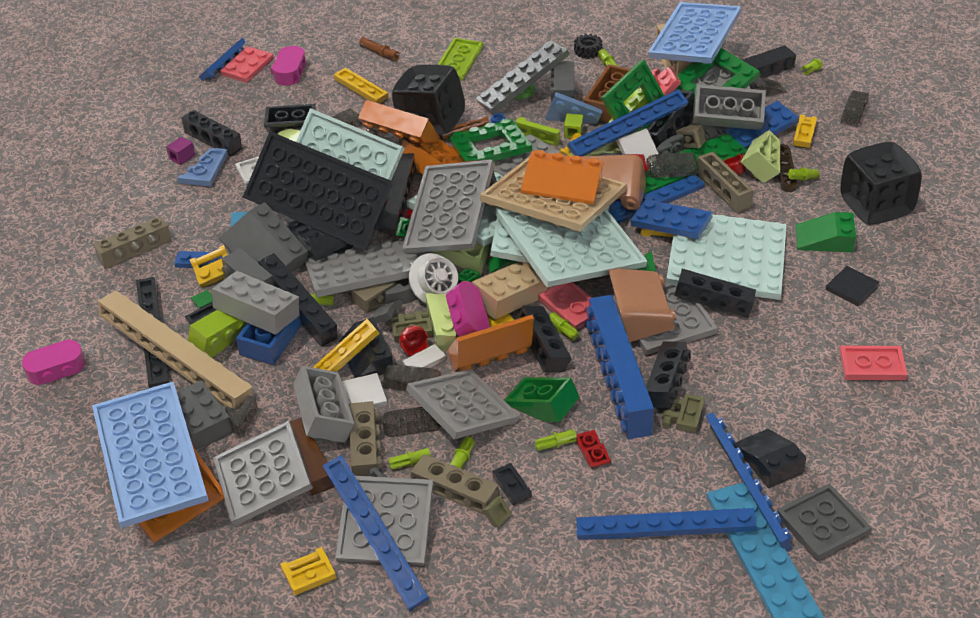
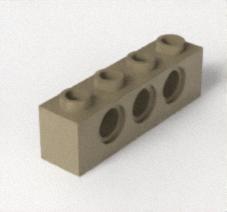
M714 152L698 157L697 174L736 212L752 207L753 189Z
M159 216L111 237L102 239L94 243L98 260L106 269L172 240L167 223Z
M373 401L349 403L354 421L350 432L352 472L354 476H370L369 470L371 468H382L381 456H377V453L381 452L380 440H376V437H380L379 424H375V422L379 421V411L374 409Z
M425 454L411 470V479L433 480L434 494L485 515L483 509L496 496H499L498 484H495L493 481L483 479L474 473L466 472L454 465H449Z

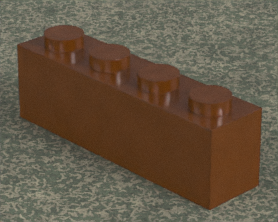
M302 417L291 421L290 423L313 489L309 490L311 495L313 496L334 487L323 468L327 461L314 438L306 436Z

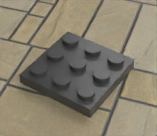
M830 483L777 509L782 522L817 561L871 534L872 527Z

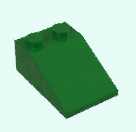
M833 212L798 223L795 226L797 250L849 253L854 251L856 240L854 213Z
M524 377L504 401L510 407L543 422L556 423L563 420L580 396L572 378Z

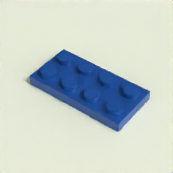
M777 100L765 107L764 123L761 130L728 127L724 130V134L728 133L748 150L754 139L768 130L777 135L797 124L799 117Z
M645 199L630 222L631 226L699 239L713 218L711 211Z

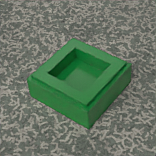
M208 289L191 297L192 303L198 309L213 303L212 294Z

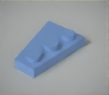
M556 92L545 120L565 122L567 113L582 114L583 124L597 125L602 110Z
M210 148L198 159L199 162L195 166H190L186 174H181L177 178L178 183L211 187L228 155L227 150Z

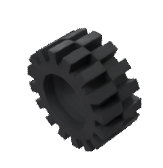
M586 33L584 36L581 34L579 37H576L574 40L575 55L578 57L582 56L583 59L585 57L587 59H590V57L594 59L595 56L598 57V52L602 49V39L600 36L597 37L596 34L592 36L591 33L587 35Z

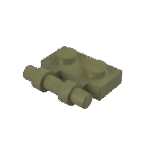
M418 310L405 315L399 313L390 319L395 342L399 341L403 330L412 325L421 326L428 336H433L428 311L420 312Z
M685 394L684 399H678V395L677 399L674 400L672 408H667L663 412L662 426L669 428L672 422H676V429L696 433L705 405V398Z

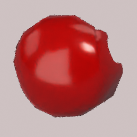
M737 154V157H731L723 161L738 176L746 169V166L741 163L744 155Z
M412 325L403 330L399 337V344L402 350L411 357L429 347L427 344L429 336L421 326Z

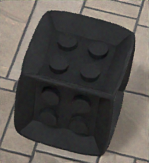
M435 64L412 66L403 73L392 90L394 108L429 119L438 136L449 133L460 120L465 110V98L456 69L452 66Z
M894 142L877 143L857 149L847 155L842 170L840 191L845 203L861 221L868 225H875L906 216L913 212L919 197L922 173L918 164L901 146Z

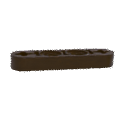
M780 144V162H787L786 164L780 163V173L778 174L780 187L785 192H793L797 188V180H791L787 174H783L785 172L788 173L790 169H795L790 147Z

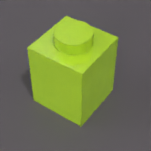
M567 113L564 123V138L571 139L574 133L582 135L583 115Z

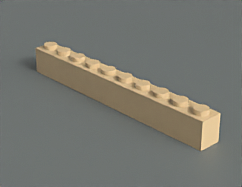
M114 291L98 300L99 316L192 383L202 380L216 400L234 413L252 400V386L248 382L239 378L220 362L215 361L206 352L198 349L193 343L188 342L179 333L171 330L166 324L154 318L152 314L147 313L125 295Z

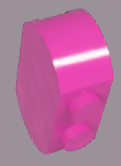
M287 46L280 49L278 56L275 57L274 65L271 66V74H273L274 81L277 84L293 85L299 82L306 65L304 49L298 46Z
M462 281L446 293L454 331L459 337L490 327L481 292L474 284Z
M69 339L30 351L22 359V366L26 377L30 383L35 385H42L80 372L85 365V358L80 344Z

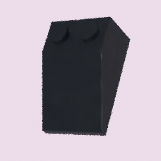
M765 429L733 444L734 448L739 447L744 460L748 462L751 469L767 488H771L804 473L807 457L794 442L770 429Z

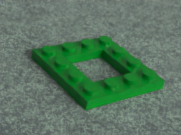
M720 48L712 63L692 62L677 76L681 84L674 91L679 89L692 91L695 94L697 85L694 82L714 65L733 76L723 87L746 88L761 74L756 68Z
M645 60L639 61L601 97L613 120L629 113L624 101L639 86L649 103L665 96ZM650 123V124H648V125H646V126H644V127H642V128H640V129H638V130H636V131H634V132H632V133H630V134H633V133H635V132L641 131V130L646 129V128L648 129L649 126H650L652 123Z
M503 119L501 122L488 123L482 127H472L467 131H457L452 135H448L451 145L463 162L493 160L494 162L533 151L532 144L512 119ZM501 135L506 140L505 143H501L499 146L486 147L480 151L473 145L474 142Z

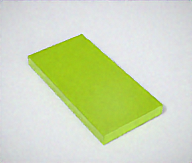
M454 38L437 65L454 67L460 81H463L484 47V42Z

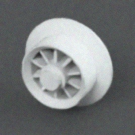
M424 254L418 257L411 265L409 271L410 287L415 296L426 303L425 293L446 294L457 285V269L450 260L438 254Z

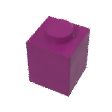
M183 137L166 146L169 159L179 165L195 156L193 143Z

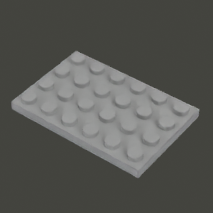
M493 160L425 166L402 248L404 253L474 248L485 202L480 201V194L489 188L495 165Z
M401 238L394 242L386 241L380 245H370L368 251L348 249L341 254L331 253L318 261L309 258L305 261V266L316 297L409 278L411 265L421 255L419 252L404 253L402 248L405 238Z

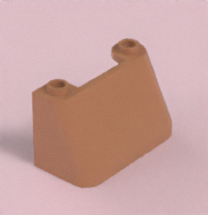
M580 156L583 159L595 158L604 162L602 177L627 184L626 191L617 199H621V203L626 209H639L642 205L646 187L644 165L639 156Z
M621 268L609 270L629 342L675 329L673 321L677 319L674 309H669L662 288L665 285L662 274L658 275V272Z

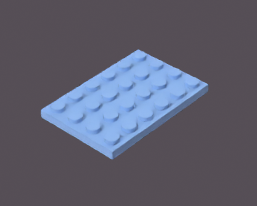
M680 2L649 49L648 58L702 62L703 64L712 63L741 14V6Z

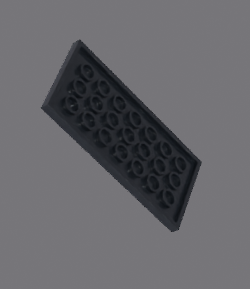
M269 131L242 198L259 205L265 202L271 210L368 251L395 182Z

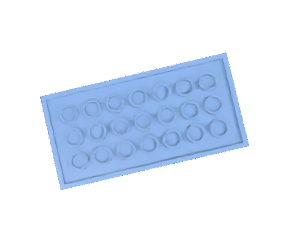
M174 382L92 405L121 528L209 501Z

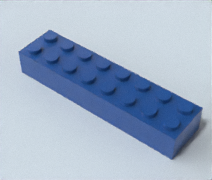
M613 296L589 298V307H586L589 321H586L587 332H591L592 346H596V358L601 360V373L606 374L605 384L607 388L611 389V402L616 403L615 413L617 418H621L622 433L626 432L628 439L651 436L654 407Z

